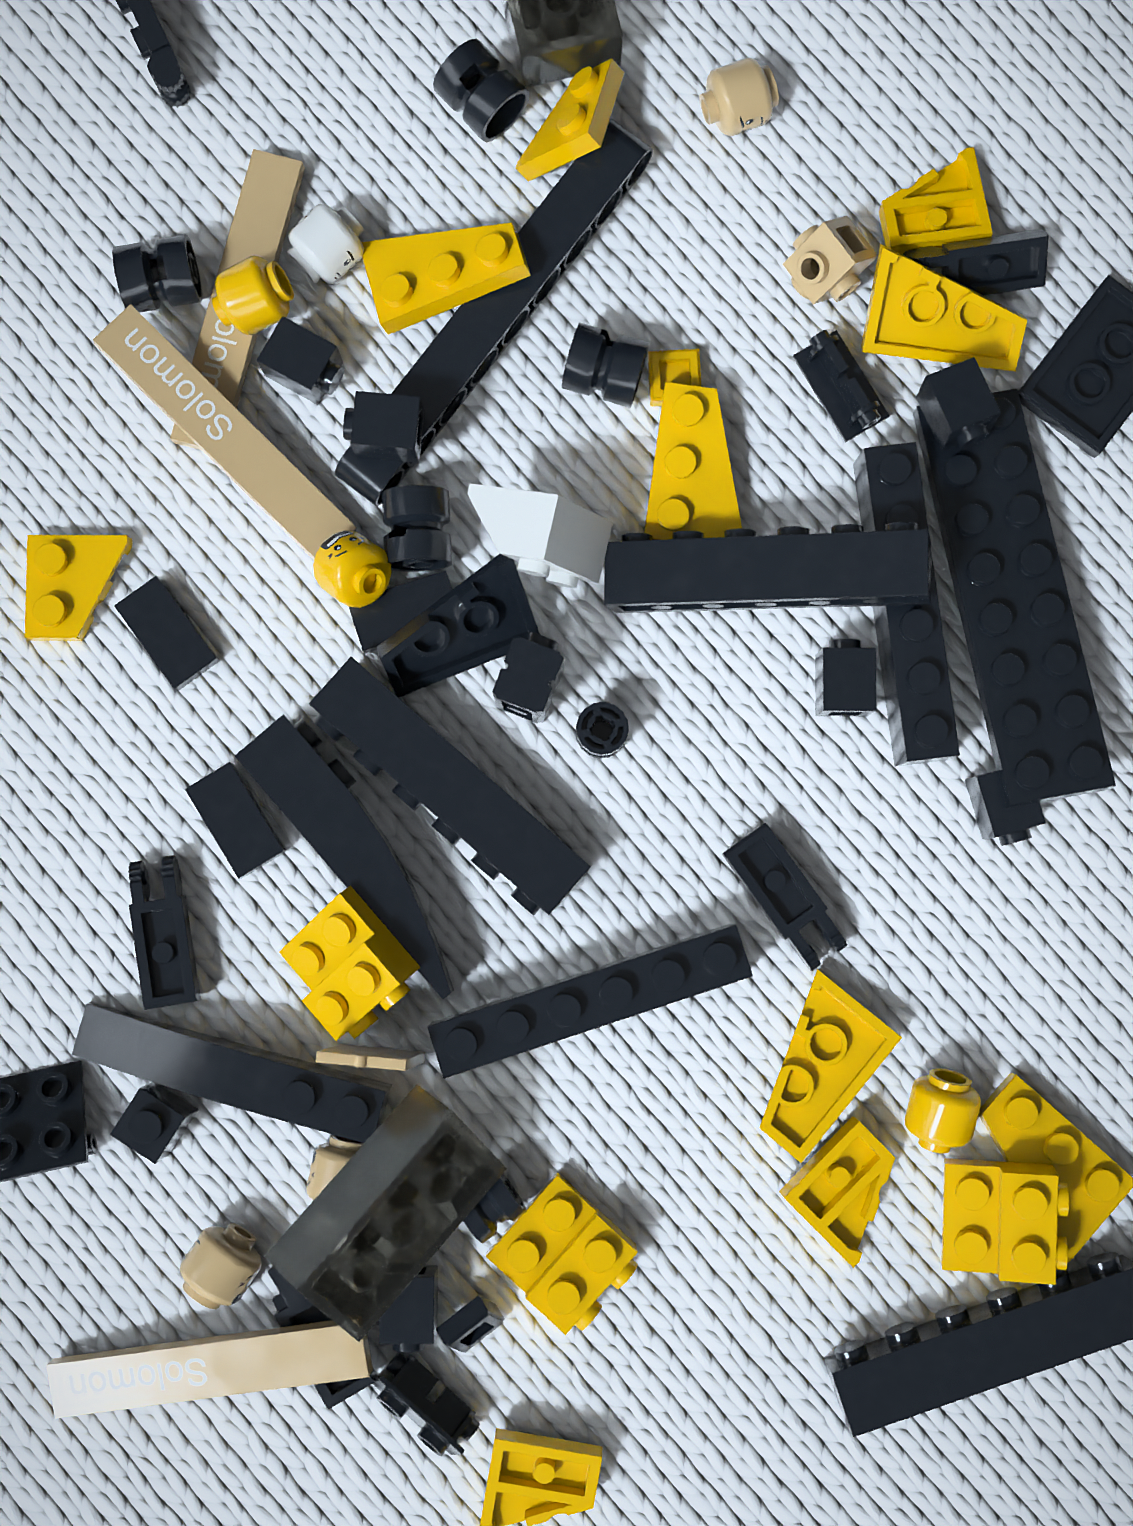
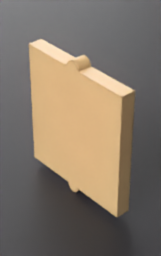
M339 1044L317 1051L316 1062L406 1071L425 1063V1052Z

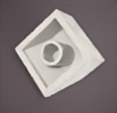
M469 483L467 495L498 553L519 561L518 571L546 577V582L572 589L577 588L578 580L599 584L613 525L612 521L558 494Z

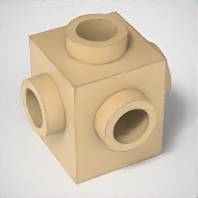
M843 216L825 221L820 226L817 224L805 230L793 243L796 251L782 265L791 275V282L795 290L802 297L809 299L814 305L831 298L835 302H839L850 295L861 284L857 276L878 255L848 216Z

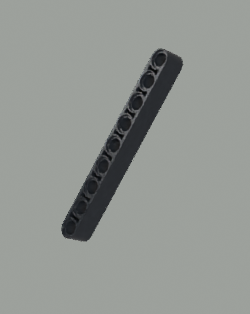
M614 119L609 120L601 147L575 159L519 230L518 236L531 276L461 304L391 393L420 396L424 409L420 457L649 164L654 152L653 148ZM350 445L336 466L335 476L375 506H380L382 504V492L386 489L398 487L416 463L357 458Z

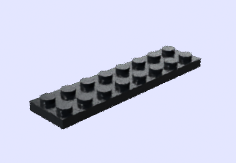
M1017 388L992 393L1001 414L989 432V438L977 446L966 450H961L959 445L941 452L920 405L916 406L913 412L1006 808L1110 790L1116 786Z

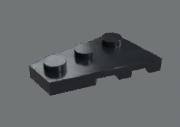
M499 554L376 648L393 690L399 698L507 655L513 638L522 637L527 639L529 632L540 633L514 559Z

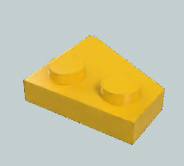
M612 58L594 68L590 66L585 67L572 78L569 86L516 164V170L528 182L601 147L624 76L623 70Z
M974 147L962 150L958 153L956 161L938 172L932 169L919 177L912 187L900 189L881 202L879 217L886 247L903 255L909 249H919L920 247L927 246L942 248V244L992 237L993 231Z
M27 535L25 638L30 641H83L94 620L95 608L105 600L113 585L110 579L123 555H128L131 551L133 539L128 535Z
M852 1116L778 1192L854 1268L862 1256V1252L858 1248L867 1222L874 1221L880 1204L879 1192L881 1187L888 1181L895 1157L857 1118Z
M496 1428L480 1526H507L526 1521L527 1526H533L547 1522L557 1514L572 1515L593 1509L602 1462L603 1446Z

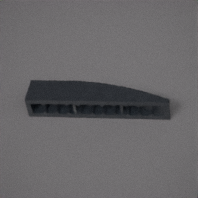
M283 714L240 750L235 757L347 888L351 886L417 962L420 966L418 971L442 999L446 998L454 991V987L435 932L416 889L390 842L359 797L350 788L357 780L337 758L328 763L316 749L323 742L322 739L303 718L295 724Z
M90 1002L86 1003L72 1055L172 1089L370 1145L379 1136L393 1085Z

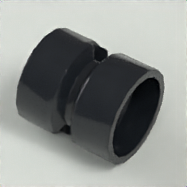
M477 38L464 42L450 53L441 64L433 81V90L452 110L456 112L463 111V121L486 143L494 141L512 127L523 113L530 98L529 91L507 69L500 70V61Z
M187 234L157 239L154 248L151 249L144 242L113 247L114 273L125 309L131 304L141 313L160 309L161 303L164 300L172 307L202 302L203 294L200 273L194 249ZM158 267H165L166 279L161 280Z
M581 322L578 323L565 364L561 388L586 396L591 395L595 390H599L604 401L631 408L638 390L650 342L623 334L613 341L610 340L608 330Z
M405 485L386 489L382 492L383 523L391 528V532L383 537V544L388 557V563L391 564V569L406 572H423L450 567L452 565L451 535L443 530V526L450 522L449 490L431 485Z

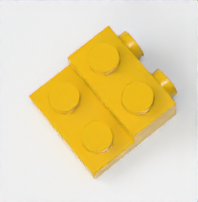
M351 886L340 892L279 951L281 956L311 990L302 1002L335 1041L347 1032L355 1040L379 1019L372 1010L380 1004L387 1011L411 990L405 981L420 968L417 962Z
M944 1158L942 1270L998 1274L999 1281L1056 1285V1270H1066L1068 1262L1066 1236H1057V1216H1068L1069 1188L1067 1182H1058V1174L1054 1165Z
M557 1172L527 1205V1212L513 1221L486 1252V1257L525 1292V1298L566 1335L574 1325L582 1331L595 1319L602 1308V1304L597 1299L610 1284L619 1289L630 1279L638 1267V1264L632 1259L638 1253L636 1243Z

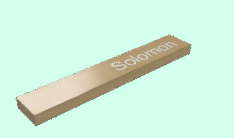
M253 149L217 276L223 270L254 255L263 257L268 262H279L305 170L302 161ZM214 283L191 364L237 409L258 333L246 335L236 329L233 324L227 327L220 321L212 305V298L217 296ZM174 423L170 437L173 443L201 450Z
M131 304L92 339L95 346L313 560L322 543L331 535L344 530L356 531L357 527Z
M364 1316L53 1358L46 1365L55 1418L367 1378L373 1371Z

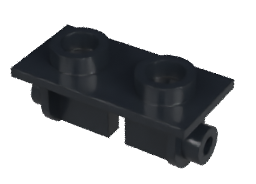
M827 329L817 333L809 340L810 346L792 356L845 443L890 417L837 330L830 334Z
M398 1352L386 1366V1369L392 1374L389 1380L381 1376L373 1383L380 1391L376 1400L397 1419L401 1420L406 1414L421 1428L417 1433L419 1440L438 1456L442 1457L445 1451L450 1455H462L465 1449L456 1441L460 1436L465 1441H468L475 1434L480 1426V1423L474 1418L476 1411L470 1408L448 1387L441 1392L433 1403L427 1395L439 1379L422 1365L414 1355L410 1354L406 1357L402 1352Z

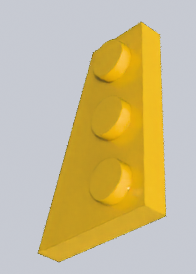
M512 222L362 242L364 247L362 258L379 322L388 335L531 276L518 233Z
M818 969L759 1127L800 1163L804 1161L902 1039L900 1035Z
M1010 1072L980 1107L978 1115L1006 1162L1053 1164L1058 1174V1182L1068 1183L1069 1212L1068 1216H1057V1236H1066L1069 1263L1133 1188V1177L1017 1074Z

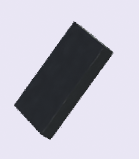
M1109 274L1100 283L1018 390L1021 404L1094 459L1101 454L1133 412V292Z

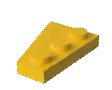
M880 244L861 350L865 353L957 364L975 357L979 367L1015 372L1027 319L1023 315Z
M665 382L644 533L652 535L653 540L672 539V534L677 531H699L704 533V538L724 537L726 530L742 528L717 389Z

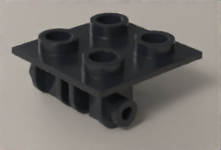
M81 1060L0 1078V1183L88 1163L89 1155L97 1153L96 1137L94 1133L87 1134L83 1065Z

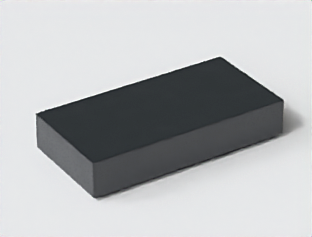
M446 570L386 589L382 596L367 606L361 608L349 607L362 651L368 653L377 650L376 647L450 592L452 587Z
M157 575L114 605L175 690L179 691L220 661Z
M228 762L185 789L238 879L246 877L286 852L232 762Z

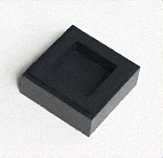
M478 1295L435 1328L444 1345L466 1353L503 1324L505 1318L495 1303Z

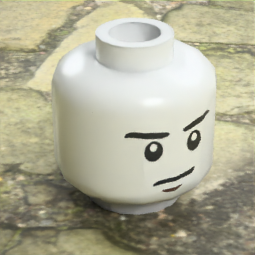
M318 204L289 231L288 237L292 247L287 252L314 283H317L320 279L328 283H335L362 259L364 247L358 236L364 231V228L344 206L335 212L328 205Z

